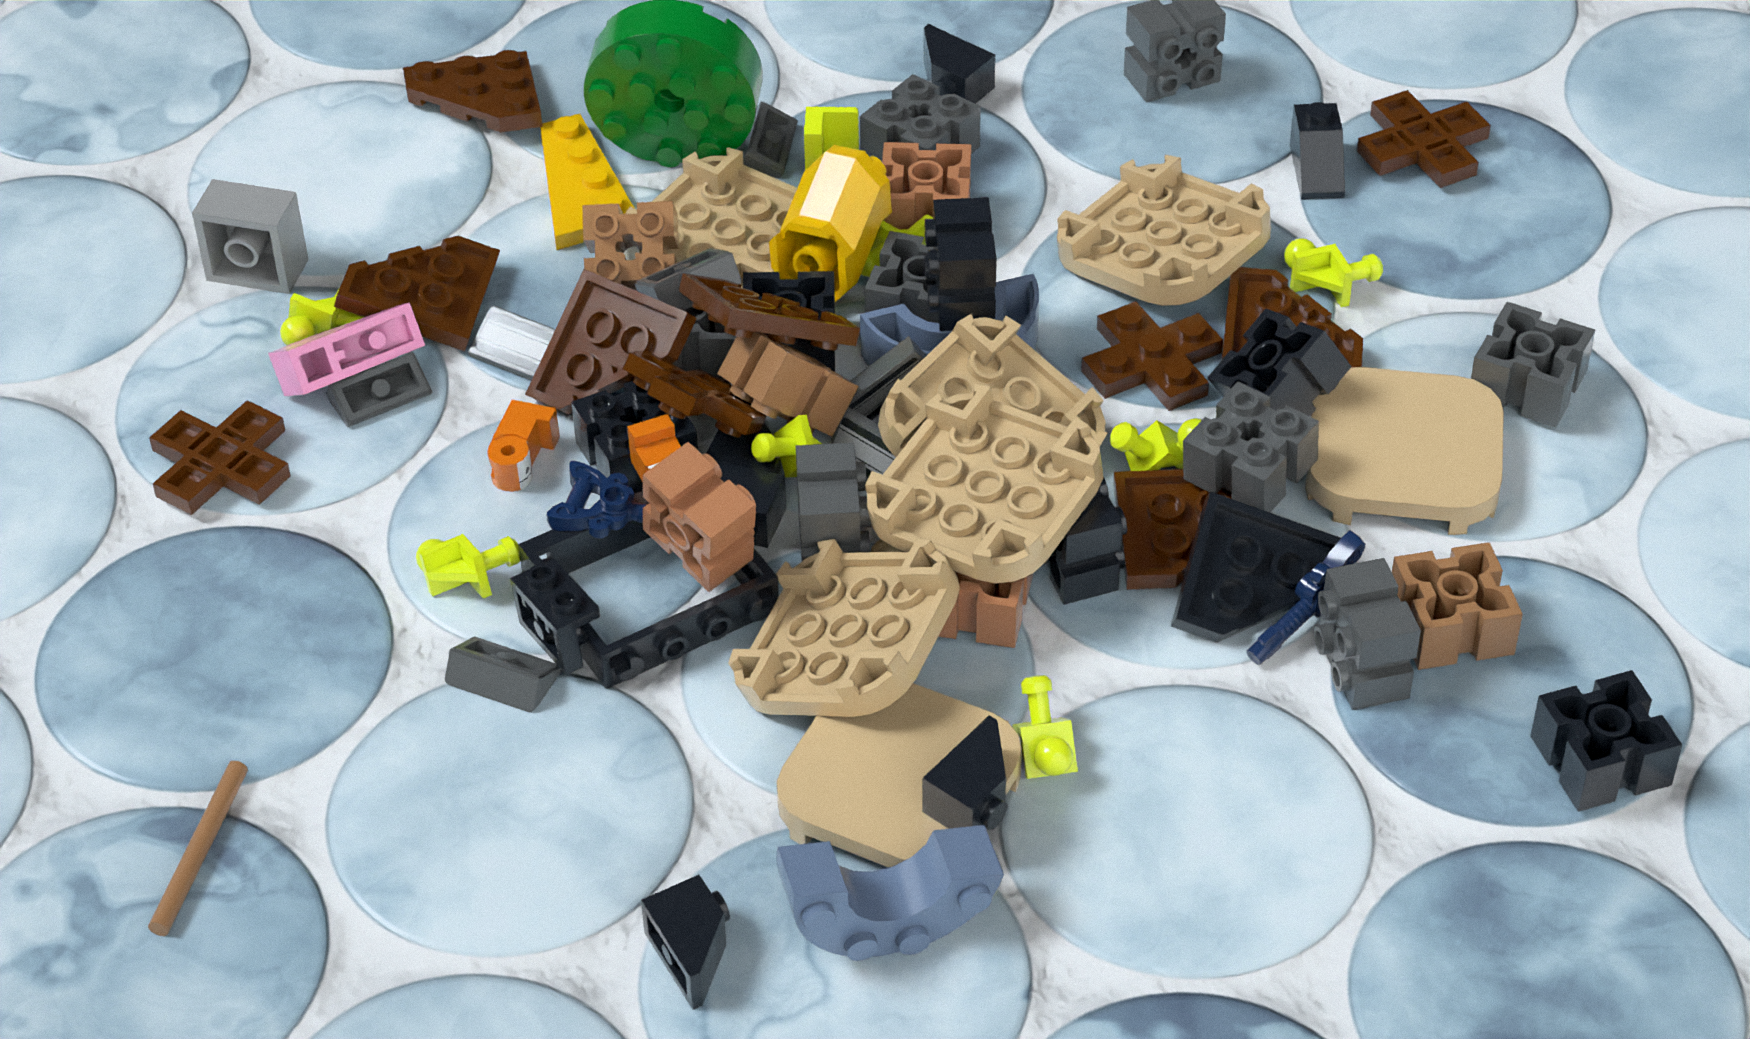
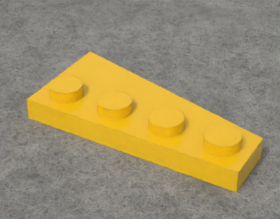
M580 113L542 123L543 127H540L556 250L584 243L582 205L619 203L623 214L627 212L629 207L634 208Z

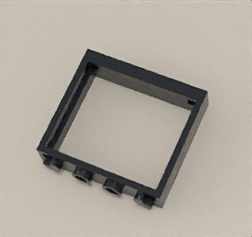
M643 490L634 494L635 502L649 504L643 498ZM632 520L627 522L620 530L611 529L609 535L604 538H594L589 534V529L582 531L550 530L518 544L522 572L534 565L554 559L569 574L651 537L643 530V523ZM754 548L753 560L733 574L741 585L609 645L603 642L590 623L581 626L580 629L584 637V644L579 646L581 656L605 689L631 680L656 666L675 660L689 651L711 641L719 640L735 630L768 617L779 598L778 576ZM544 554L547 555V558L541 559L539 557Z

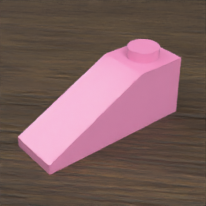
M409 302L307 337L268 354L284 396L308 394L426 345Z

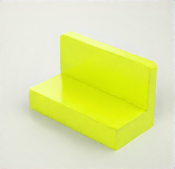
M806 107L804 126L805 170L833 145L859 150L858 108Z

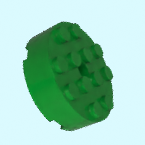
M650 0L631 5L613 15L607 21L606 27L599 34L598 38H596L584 80V100L588 113L606 139L631 155L646 161H657L664 167L673 168L682 163V159L693 152L697 153L698 159L709 156H727V147L737 149L745 141L754 124L763 82V70L759 54L749 37L728 18L723 22L714 16L704 13V6L680 0Z

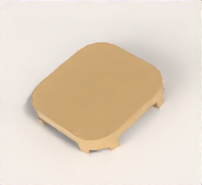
M727 147V156H709L698 159L697 153L693 152L682 159L683 173L652 201H673L678 213L679 249H668V254H675L677 261L680 262L709 248L732 252L741 277V288H743V272H774L771 269L769 241L780 232L797 187L743 165V151ZM629 207L625 214H637V209ZM630 247L625 250L624 255L627 260L635 259V252L641 253L642 251L638 250L637 247Z
M1165 154V163L1148 164L1137 167L1132 159L1120 166L1121 181L1078 215L1064 210L1058 217V255L1064 268L1076 275L1148 303L1161 306L1182 305L1196 301L1210 293L1265 246L1271 237L1270 207L1264 200L1263 189L1253 183L1238 193L1183 173L1180 157Z
M972 314L958 321L953 331L902 380L897 379L880 409L878 427L883 443L897 457L927 419L925 404L937 393L941 396L942 400L956 394L974 392L973 384L991 387L993 399L997 402L1068 427L1075 417L1090 425L1091 434L1100 447L1108 434L1105 432L1106 422L1100 407L1104 400L1093 387L1084 394L1016 335L1021 327L1016 321L1005 316L1003 321L986 317L973 319Z
M1352 367L1329 395H1318L1313 400L1312 404L1316 410L1311 417L1319 421L1318 460L1307 471L1305 489L1308 500L1315 499L1318 504L1333 512L1334 522L1351 525L1353 512L1448 521V535L1467 534L1469 525L1483 521L1488 516L1494 518L1502 483L1504 412L1500 399L1489 387L1474 379L1455 375Z
M973 384L974 392L956 394L944 400L937 393L925 404L927 419L883 475L872 471L865 484L867 509L871 526L881 540L905 552L910 551L916 538L931 540L935 548L947 558L954 571L976 580L1004 583L1017 581L1033 574L1054 552L1096 495L1103 480L1100 447L1091 434L1090 425L1075 417L1067 427L997 402L993 399L992 388L989 386Z
M916 538L909 552L843 553L836 540L831 539L818 542L817 545L820 552L804 559L794 568L785 561L776 573L783 590L750 649H733L728 662L734 672L735 684L746 701L757 712L770 715L855 717L873 714L890 706L902 697L920 673L956 603L960 590L956 573L947 558L935 548L931 540Z
M913 683L908 691L893 704L873 714L855 717L816 716L782 766L776 783L779 816L789 829L790 839L798 844H808L812 838L822 842L830 841L831 845L886 867H893L911 858L926 845L933 830L948 829L922 812V778L990 715L998 721L1006 773V795L1009 790L1016 792L1021 778L1022 750L1019 735L1008 721L990 711Z

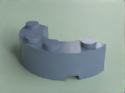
M1034 273L996 282L995 320L1003 321L1005 316L1019 323L1021 327L1016 335L1035 350L1038 341L1039 287ZM905 304L861 313V356L866 364L870 366L908 336L927 356L952 331H939V323L928 322L912 314Z
M984 825L933 830L926 845L911 858L893 867L876 871H853L838 865L830 841L779 846L776 853L778 872L796 925L802 935L820 949L848 956L853 961H862L870 957L884 956L897 952L905 955L922 952L931 942L948 935L969 921L977 913L988 908L992 902V896L995 894L1004 876Z

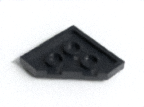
M1210 491L1203 504L1171 627L1218 643L1291 609L1300 601V598L1295 595V589L1304 575L1311 572L1317 564L1325 560L1341 538Z

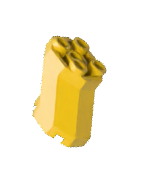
M833 145L804 171L780 232L769 241L771 269L774 272H780V279H798V272L834 271L835 303L858 283L880 225L892 213L890 180L886 177V167L879 158L869 156L862 150Z

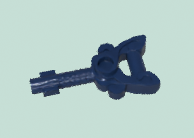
M573 460L569 463L570 484L572 486L565 503L561 502L553 506L546 514L547 522L552 530L582 531L589 529V534L594 538H604L609 535L611 529L620 530L631 520L643 523V508L647 504L635 502L634 491L628 486V479L624 474L614 473L607 478L599 470L585 463ZM591 493L600 495V500L590 509H584Z
M1349 530L1332 548L1325 560L1317 564L1311 572L1302 577L1295 589V595L1300 598V601L1283 615L1277 623L1264 631L1257 638L1258 640L1246 650L1248 657L1255 664L1261 665L1266 659L1275 654L1282 647V644L1313 615L1316 618H1320L1318 594L1320 591H1324L1326 570L1355 564L1361 558L1366 546L1360 536Z

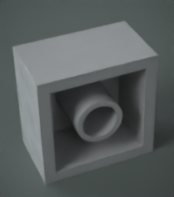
M212 179L192 212L206 281L290 294L309 260L297 193Z

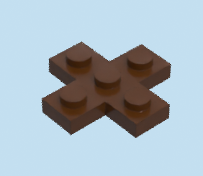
M1408 90L1371 102L1370 116L1383 130L1358 138L1357 152L1379 176L1413 164H1417L1440 188L1477 176L1479 162L1465 147L1489 139L1491 125L1467 101L1434 113H1430Z
M1135 301L1097 316V330L1111 347L1082 357L1081 372L1105 399L1145 384L1168 411L1208 396L1209 381L1193 364L1221 354L1223 339L1199 313L1159 327Z
M647 350L630 352L622 370L635 376L633 382L637 386L648 391V395L660 401L658 407L662 411L674 417L685 419L686 415L700 416V414L704 413L717 420L715 423L716 428L737 438H740L742 434L748 435L760 432L767 415L735 398L736 396L730 391L732 385L702 369L684 371Z
M247 400L222 423L214 427L180 410L149 437L152 451L175 462L171 468L152 483L155 496L190 515H193L223 487L260 505L291 477L287 462L264 451L285 432L283 417Z

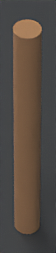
M233 760L228 763L148 924V928L152 933L159 936L168 935L248 772L247 766L242 762Z

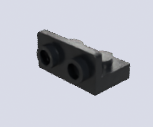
M554 559L534 565L530 569L511 577L510 582L519 623L566 675L584 667L579 647L584 644V637L580 627L601 616L599 606Z

